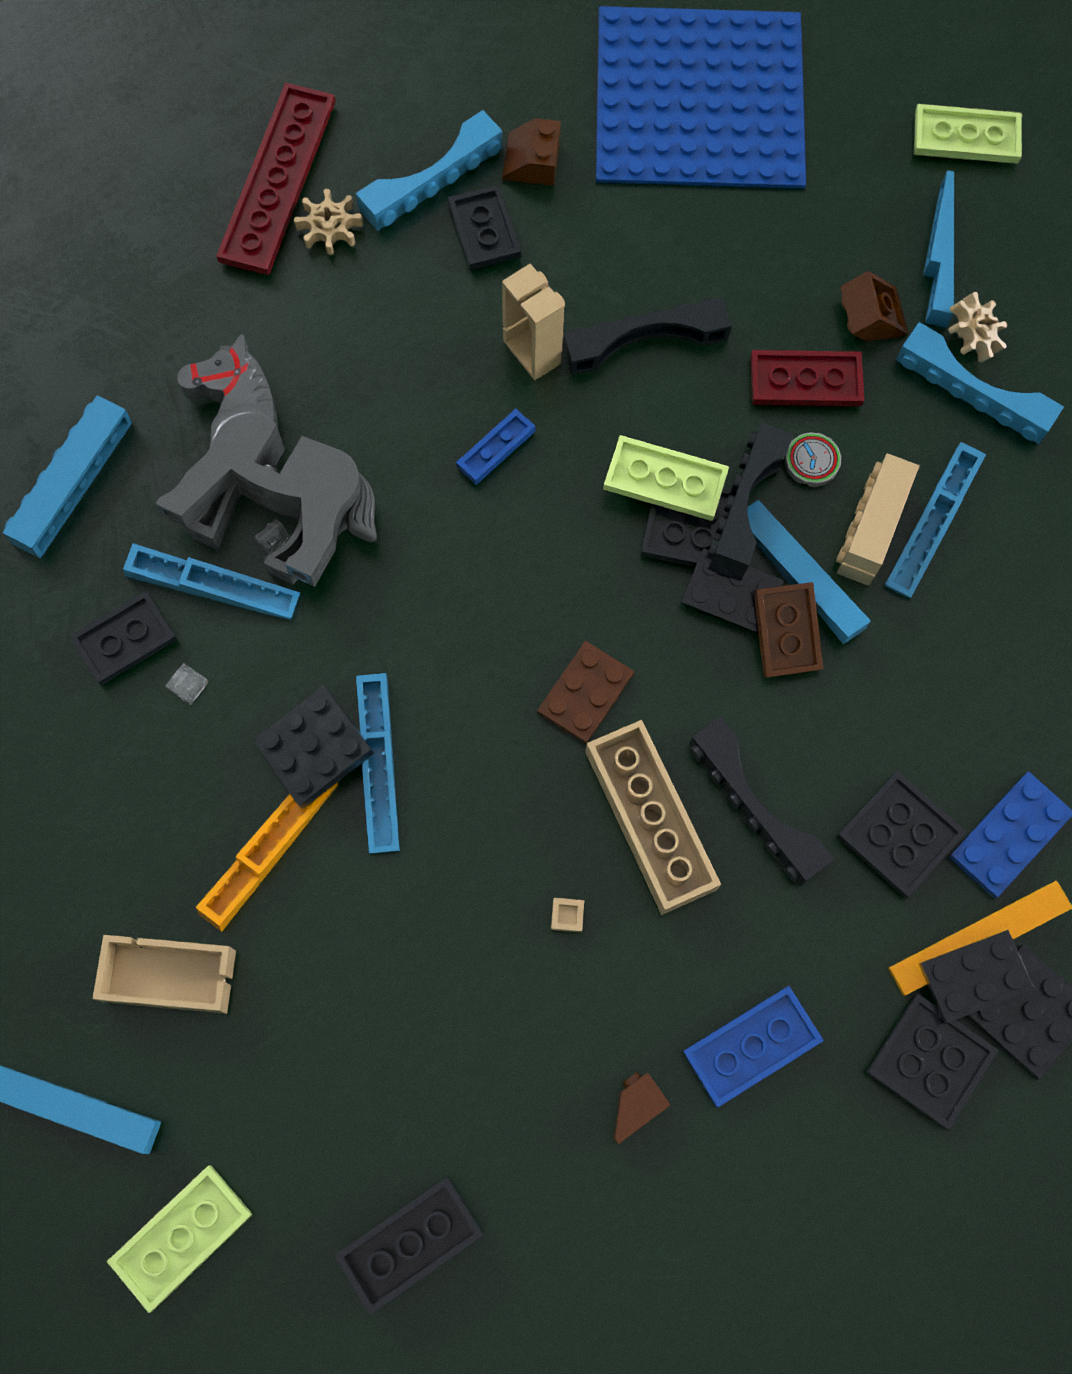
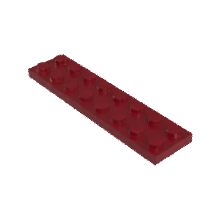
M285 82L217 252L216 258L219 263L265 275L270 274L335 105L334 94Z

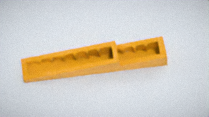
M338 783L304 809L300 808L291 794H289L235 856L236 861L195 907L198 915L222 932L332 794Z
M1056 880L889 967L888 970L902 995L905 996L927 984L919 963L1009 930L1012 939H1015L1072 909V905Z

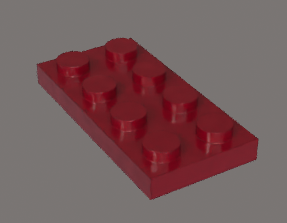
M751 351L752 405L862 406L864 403L862 352Z

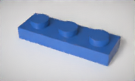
M517 409L513 410L456 462V467L477 485L536 431V426Z

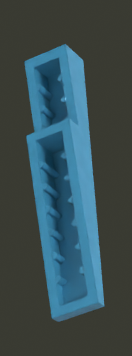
M948 170L940 186L923 274L924 276L934 278L925 323L947 328L954 314L950 311V307L954 305V172Z
M962 442L959 443L887 579L885 587L909 599L912 597L984 460L985 453Z
M759 500L748 506V519L758 547L789 585L807 582L814 583L817 613L844 645L864 631L871 620Z
M134 543L123 568L125 577L290 621L300 596V592L193 558L188 557L187 560Z
M386 673L356 676L360 733L374 751V754L362 763L369 854L400 851Z
M0 1065V1102L133 1151L150 1154L161 1125L160 1121Z

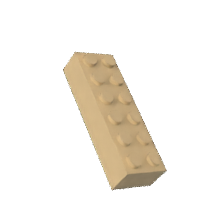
M637 721L588 742L585 753L661 915L717 891L721 883L643 721Z

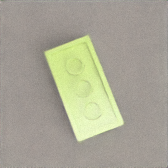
M917 104L915 109L914 155L1018 164L1022 157V113Z
M620 435L603 489L713 521L729 466Z
M209 1165L119 1249L107 1263L147 1312L150 1313L253 1214L215 1169Z

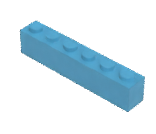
M98 395L92 403L85 407L82 418L77 425L70 429L68 438L62 447L54 452L51 463L46 470L39 474L37 483L31 492L23 497L21 506L16 514L6 522L5 530L2 533L11 544L41 559L133 423L126 409Z

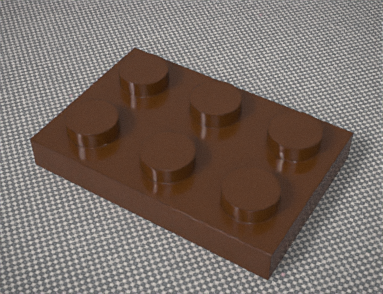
M807 582L755 589L754 599L764 677L822 670L823 661L814 583Z
M585 641L537 710V714L587 745L633 677L635 671Z

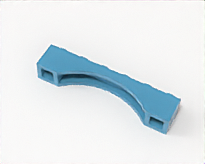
M484 110L480 111L462 123L460 133L452 148L433 166L408 177L377 179L357 192L358 209L377 231L384 226L391 225L396 218L405 212L412 211L417 204L426 198L433 197L438 190L447 184L454 183L459 176L468 170L475 169L488 157L496 155L503 148L502 130Z
M920 322L902 346L896 359L905 368L921 374L929 382L943 387L954 397L965 400L973 405L976 410L987 413L997 419L1000 424L1009 426L1019 432L1025 439L1034 441L1037 444L1042 441L1064 408V406L1040 392H1010L980 381L955 359L941 334Z

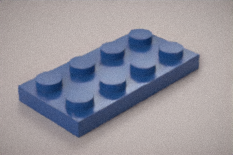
M1028 771L948 857L992 898L996 899L1071 818L1072 809Z
M787 986L683 1051V1054L713 1104L718 1108L824 1040L790 986Z

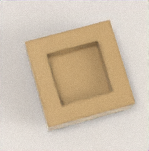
M554 898L551 930L582 933L584 900Z

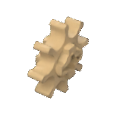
M325 189V200L320 204H313L308 198H303L304 210L310 214L307 217H295L294 221L297 230H310V233L304 236L306 248L310 249L317 241L326 242L328 255L334 254L333 243L337 240H345L350 246L355 245L353 233L347 230L353 226L362 227L363 221L360 213L354 215L347 213V211L353 208V201L350 195H347L344 201L334 203L332 202L330 190Z
M973 292L950 307V311L957 316L959 322L949 327L948 330L951 334L957 332L959 337L963 338L964 345L960 349L961 354L964 355L975 349L978 354V361L982 363L992 358L993 354L1006 348V343L1000 340L997 332L1006 328L1007 323L1005 321L1000 323L997 317H993L992 310L996 306L993 300L981 306L978 300V293Z

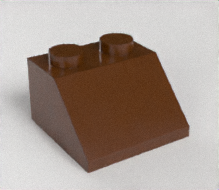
M535 118L509 132L502 180L554 186L560 147L561 121Z
M867 271L840 287L843 296L841 302L849 320L847 326L853 336H857L865 341L903 337L909 334L896 286Z

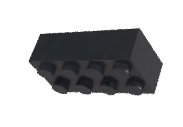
M448 1176L334 1256L368 1314L371 1315L482 1237L484 1232Z

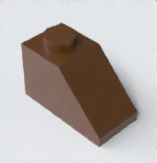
M636 1072L622 1083L625 1089L619 1094L613 1135L616 1144H620L670 1106V1103L648 1072L643 1076Z

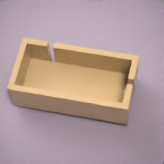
M530 263L502 281L503 341L531 377L536 380L561 364L565 302L558 292L554 293L548 287L545 275L541 271L537 272Z
M886 453L882 463L876 461L872 473L869 475L864 486L863 496L860 498L854 512L853 522L850 523L847 530L845 543L837 556L836 562L840 563L837 574L862 584L870 585L883 564L920 465Z
M103 935L92 999L103 1003L227 1014L231 985L225 981L226 979H232L236 950L230 946L144 938L136 940L132 937Z

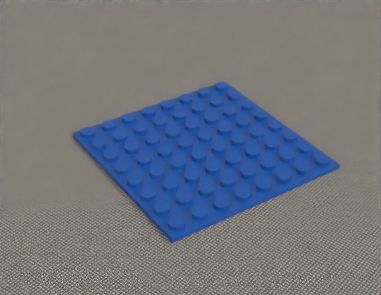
M599 6L596 182L805 188L801 12Z

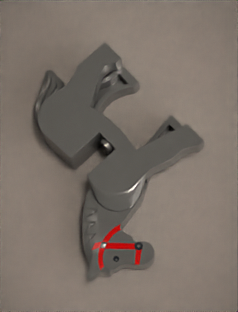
M243 334L237 338L233 346H220V350L212 358L185 365L180 369L177 379L187 399L198 401L205 397H210L213 401L221 402L222 404L211 426V441L208 452L185 473L180 483L172 491L160 496L157 500L156 506L162 516L187 527L193 539L216 550L220 547L239 498L242 495L271 511L299 519L292 537L280 549L268 555L264 561L268 574L291 585H294L299 579L314 587L316 586L336 550L337 536L347 528L353 536L366 542L372 543L377 540L374 522L375 497L368 481L358 472L354 460L347 453L301 436L281 472L279 473L275 468L285 451L278 430L275 403L260 365L248 353V346Z

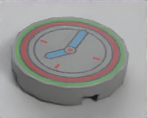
M810 432L801 434L791 441L784 464L787 473L794 481L800 484L801 482L808 484L809 487L826 485L834 479L841 466V453L831 438L820 433Z

